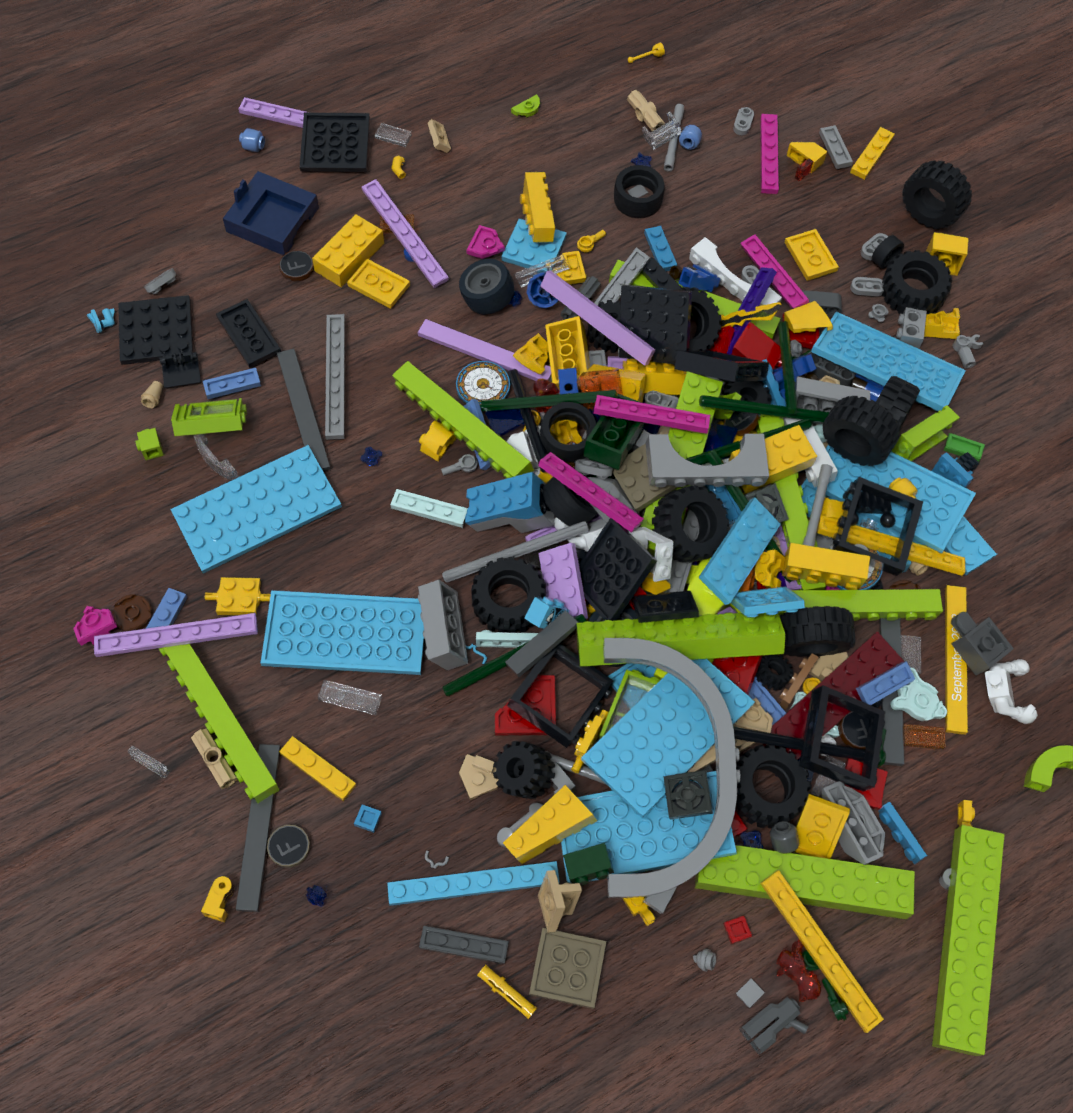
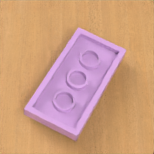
M568 543L540 552L539 559L542 577L546 584V597L552 600L555 598L565 603L564 607L570 610L569 614L573 618L583 614L585 619H588L575 543Z

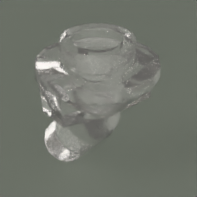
M867 518V520L862 519L859 525L873 531L879 530L876 527L878 523L870 518Z

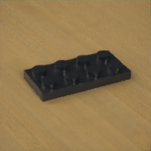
M248 299L216 313L217 319L249 368L281 352L280 347Z

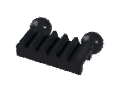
M847 491L842 495L843 499L848 498L849 493ZM864 491L860 492L851 526H855L859 521L857 513L883 514L880 518L881 525L885 528L894 526L896 519L890 513L892 510L891 502Z

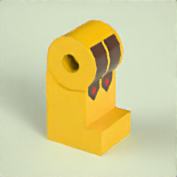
M221 876L213 882L201 910L205 917L225 923L228 914L224 907L228 898L234 893V886L229 878Z

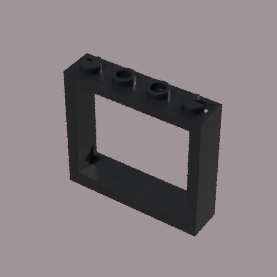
M678 350L675 356L674 369L733 382L766 381L769 362L711 350Z
M858 477L854 482L850 483V487L847 489L849 495L842 505L844 512L837 522L839 529L833 536L834 545L832 550L870 556L869 566L898 576L905 570L923 501ZM861 490L908 508L893 560L846 543Z
M559 643L536 663L513 694L507 706L567 748L571 742L573 744L577 742L581 736L579 733L581 727L585 729L588 721L592 720L589 717L591 713L596 714L602 706V703H600L602 697L607 699L612 691L609 687L613 680L593 666H580L579 656ZM553 657L600 689L570 734H567L521 701Z
M824 685L812 690L799 766L837 782L840 781L862 792L874 788L877 782V767L880 762V747L883 742L882 732L885 726V711ZM828 702L870 719L862 775L819 759Z

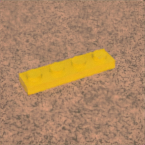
M880 127L851 168L850 173L865 180L893 140L895 133Z
M293 736L279 751L280 755L343 802L357 786L354 781Z

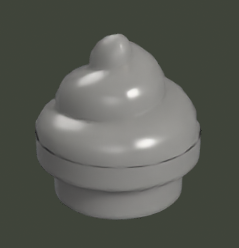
M704 949L699 951L697 955H694L693 960L702 971H712L716 964V953L710 949Z

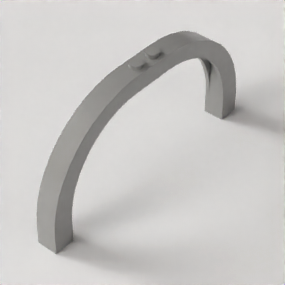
M604 638V663L648 665L678 678L691 689L702 703L714 733L717 800L712 822L702 841L688 856L665 869L642 874H608L607 876L608 898L647 897L671 890L692 878L711 861L722 846L735 814L737 782H740V770L736 769V761H739V749L735 748L731 716L720 691L711 678L691 659L668 646L653 641L634 638Z

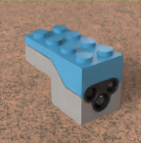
M533 472L469 488L467 489L469 508L465 516V523L477 532L507 524L512 525L520 533L553 526L554 514L547 506L543 495L546 483Z

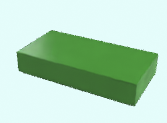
M949 433L943 451L958 456L968 452L979 462L985 444Z

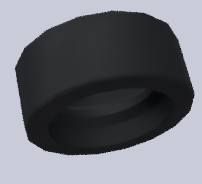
M894 235L888 236L873 252L872 261L881 269L887 268L890 261L903 252L904 243Z

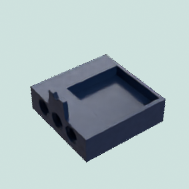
M257 171L248 185L246 180L242 179L239 188L234 190L235 202L223 217L226 232L284 255L294 245L293 239L297 235V230L302 223L306 222L307 219L311 220L318 211L317 195Z

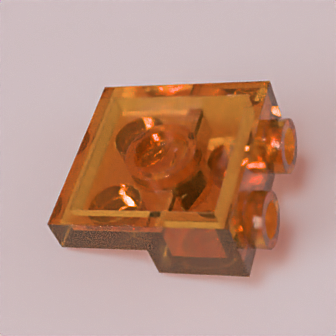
M619 369L583 372L577 379V387L582 392L616 390L618 394L623 395ZM595 403L580 404L589 409V411H594Z

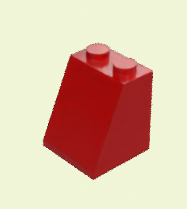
M749 322L734 345L731 355L760 361L767 359L772 370L781 367L780 346L757 326Z

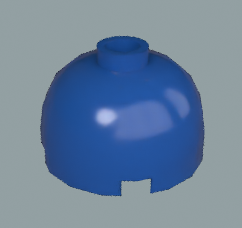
M543 272L534 275L527 285V295L534 305L548 308L559 300L540 286L546 274Z

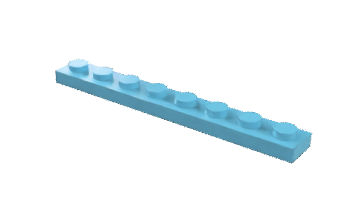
M557 861L388 882L389 905L541 887L546 871L555 870L558 883H560Z

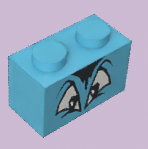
M545 596L543 599L535 597L525 619L539 628H545L565 610L568 613L570 610L564 607L565 603L554 598L552 600Z

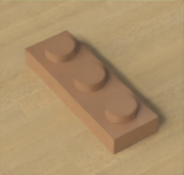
M812 653L808 659L804 657L799 665V668H801L800 673H794L789 681L792 684L789 690L785 688L779 698L782 699L780 706L784 710L788 708L819 658Z

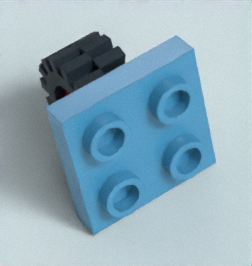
M946 452L940 457L932 472L967 488L973 480L971 475L979 465V462L968 452L960 456L959 459H953Z

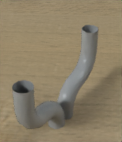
M429 851L425 853V860L431 864V868L436 869L437 866H444L449 859L446 856L443 863L438 862L434 865L433 861L428 858Z

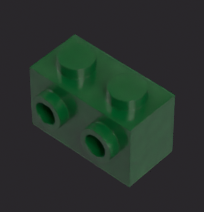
M605 843L563 855L572 884L580 883V886L589 883V880L595 878L598 880L606 879L608 874L614 873Z

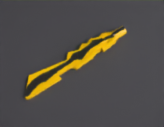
M781 303L757 306L755 311L746 312L745 310H740L726 316L721 315L722 321L719 322V325L722 327H733L734 325L742 326L746 320L771 321L781 307Z

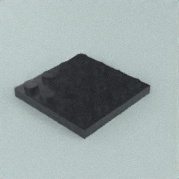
M304 112L300 171L367 172L370 114Z
M625 284L621 286L620 323L655 349L650 360L651 362L675 364L677 351L689 350L692 291ZM619 347L620 358L635 359Z
M189 295L118 303L121 365L160 361L159 358L163 357V355L174 356V353H176L178 356L179 353L183 355V353L193 352L191 299Z
M612 518L609 519L580 562L579 569L585 599L604 620L616 621L657 560L623 526Z

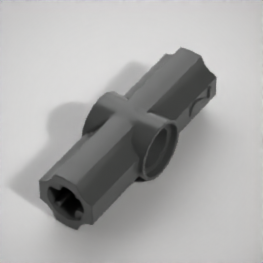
M593 276L588 277L579 290H576L592 301L593 296L601 287V283ZM567 306L561 312V317L564 320L579 316Z

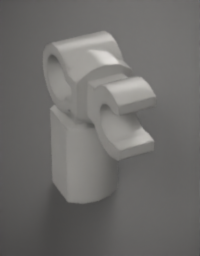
M976 334L972 337L959 335L952 345L954 350L958 352L964 369L972 368L976 364L970 348H981L983 342H976L980 335Z

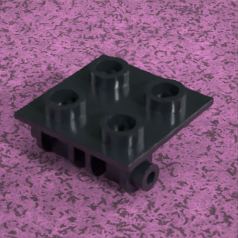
M190 351L183 353V355L179 353L178 356L174 353V356L163 355V357L159 358L162 365L164 388L201 383L197 352Z

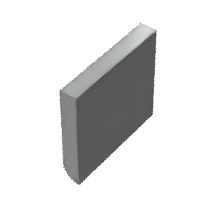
M637 185L627 191L632 197L636 198L648 194L643 185Z
M750 979L736 995L750 1008L765 992Z

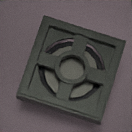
M776 483L745 494L748 501L756 497L779 523L789 519Z
M706 770L663 776L670 820L713 814Z

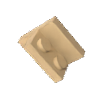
M555 870L546 871L538 893L547 932H556L562 916L573 914L582 892L580 883H564L559 885Z

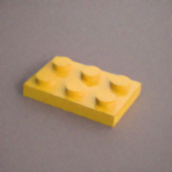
M816 229L785 238V245L807 281L838 271L839 266Z
M366 259L347 281V285L391 309L408 289L410 281Z
M809 794L796 825L799 846L794 852L806 856L831 859L849 816L850 808Z

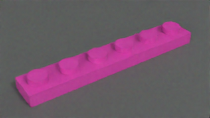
M761 114V193L778 194L777 115Z
M755 234L741 242V247L759 269L761 267L773 268L777 272L771 284L791 309L809 303L806 295Z
M597 395L594 414L705 434L708 433L710 415L600 395Z
M550 452L540 460L539 467L619 523L623 528L632 533L642 524L644 518Z

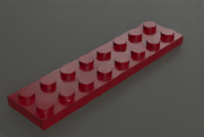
M877 631L812 690L824 685L861 701L856 690L857 687L904 662V660ZM812 690L772 725V734L804 739ZM828 702L822 736L846 716L850 710ZM786 748L785 752L790 753L792 751L796 754L794 757L796 760L801 757L802 750Z

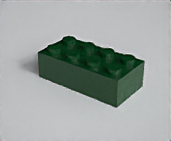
M618 394L617 399L639 402L621 394ZM602 415L586 440L584 457L619 470L647 423Z

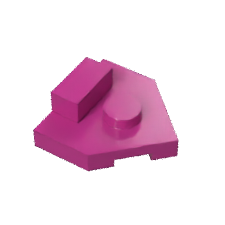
M479 225L466 251L468 255L484 259L505 251V247L495 229Z
M87 606L81 621L77 622L73 629L81 646L89 641L94 645V636L111 634L110 630L116 628L117 624L113 613L109 609L100 610Z

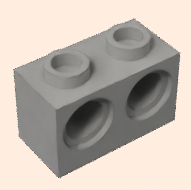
M906 307L903 314L899 315L898 324H900V328L897 330L896 338L919 349L924 340L927 311Z

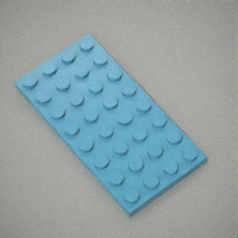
M837 311L830 320L833 329L827 331L826 327L811 350L817 356L832 361L834 364L845 367L851 372L860 374L882 386L886 385L891 376H897L920 389L915 400L916 402L929 406L935 411H942L944 406L949 405L966 371Z
M309 445L170 510L204 574L342 506Z
M828 445L826 447V451L838 472L835 481L828 484L825 495L844 502L845 499H843L842 495L850 487V483L854 482L858 477L887 488L899 477L901 479L908 478L918 490L915 497L923 501L913 539L943 553L976 494L975 492L893 452H890L887 459L881 464L862 466L859 463L850 462L851 460L847 458L844 459L841 457V454L833 450L832 446ZM806 479L805 485L817 490V487L814 488L812 482ZM891 502L892 510L890 513L895 516L896 522L890 528L901 533L908 508ZM862 513L878 522H880V518L883 515L876 513Z
M271 590L261 665L421 675L424 646V625L420 617L422 612L421 604L415 598Z
M707 659L692 660L711 678L720 691L734 725L754 705L755 701ZM667 673L581 757V761L643 818L666 795L663 776L687 773L715 745L714 733L708 714L697 696L682 681Z
M716 771L707 772L713 814L670 820L666 795L643 818L613 790L577 797L595 816L597 822L592 825L589 824L578 833H573L563 839L561 842L563 855L605 843L614 870L612 874H633L666 868L676 864L698 846L712 822L717 800ZM731 827L725 841L712 859L737 854ZM564 860L567 883H571Z

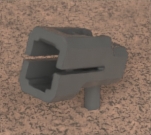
M786 997L779 1004L770 1003L739 1030L745 1039L749 1041L775 1020V1023L749 1043L756 1053L760 1055L776 1042V1034L783 1028L789 1029L793 1027L805 1034L808 1026L795 1019L801 1014L799 1011L800 1006L793 998L789 999Z

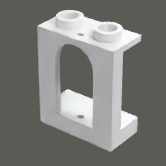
M639 527L632 533L628 531L646 550L648 540L656 544L655 559L657 562L650 571L653 573V581L670 579L674 541L646 527Z

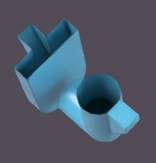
M114 308L104 309L102 313L105 319L100 321L94 309L91 310V313L87 314V317L94 324L97 333L102 332L101 326L106 328L115 324L113 319Z

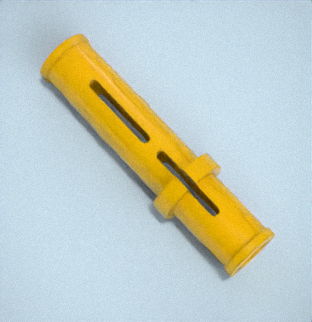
M487 965L478 973L477 976L486 982L494 993L500 994L527 1019L537 1009L536 1006L511 987L503 976H498Z

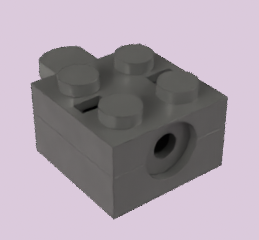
M961 612L951 620L952 626L960 635L951 644L976 676L991 668L1014 649L990 617L976 624L967 612Z

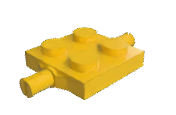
M221 577L217 593L205 592V600H217V615H245L252 613L257 615V608L260 602H270L271 594H261L260 578Z
M602 710L599 716L596 715L593 721H588L583 738L580 737L574 753L577 757L571 768V771L579 774L582 765H584L581 757L594 746L609 713L606 710Z

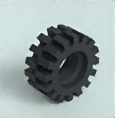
M777 654L762 656L755 677H758V682H763L761 684L763 687L767 685L769 690L772 687L773 691L782 690L793 677L791 663L787 664L789 661L787 658L785 660L782 659L783 655L780 654L779 657ZM769 668L775 670L778 675L771 672Z

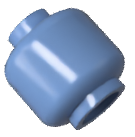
M695 125L686 126L679 136L680 145L687 150L695 149L702 139V132Z
M247 128L240 134L239 142L244 150L259 152L260 149L264 148L265 137L261 131Z

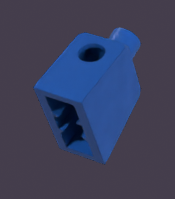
M576 368L558 369L560 394L578 393ZM571 384L572 389L566 390L565 385Z

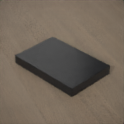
M691 591L632 597V604L639 623L699 617V610Z

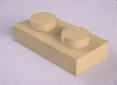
M431 119L428 122V127L434 142L433 145L437 150L448 153L451 147L444 125Z

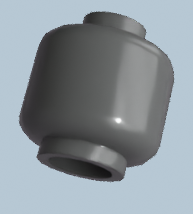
M781 821L771 828L770 838L775 851L787 854L794 852L798 848V832L793 824Z

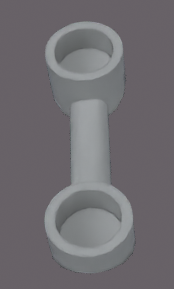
M540 803L531 804L529 812L509 828L505 827L499 830L497 834L498 844L506 847L503 842L543 805Z

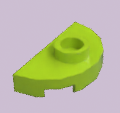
M536 94L512 107L511 113L516 116H533L538 112L540 98Z

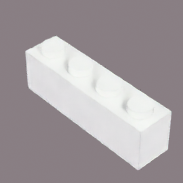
M785 418L784 426L800 421V419ZM812 426L804 430L805 436L817 455L813 466L804 469L807 480L812 482L814 488L817 487L821 465L828 464L833 467L830 482L835 481L838 470L814 427Z

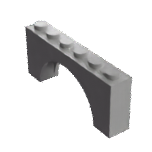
M649 434L645 443L649 486L665 487L667 485H675L676 487H684L686 485H696L703 487L705 485H714L715 487L733 485L739 487L750 484L752 486H761L769 478L764 434H744L740 442L739 454L731 461L716 466L698 465L684 459L672 447L668 434Z

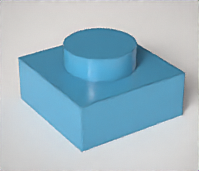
M361 805L354 826L374 833L382 812Z

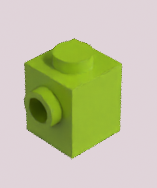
M156 428L137 432L138 440L135 441L138 451L142 452L145 460L164 456Z

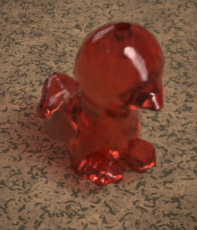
M538 379L533 385L536 396L555 395L560 392L556 384L550 383L547 379ZM552 406L536 407V410L541 413L547 412Z
M797 940L792 944L791 952L783 949L778 956L776 964L780 968L776 976L780 977L785 974L795 981L799 990V1002L815 1000L821 994V984L817 975L813 974V971L809 974L807 973L802 956L804 945L800 940Z

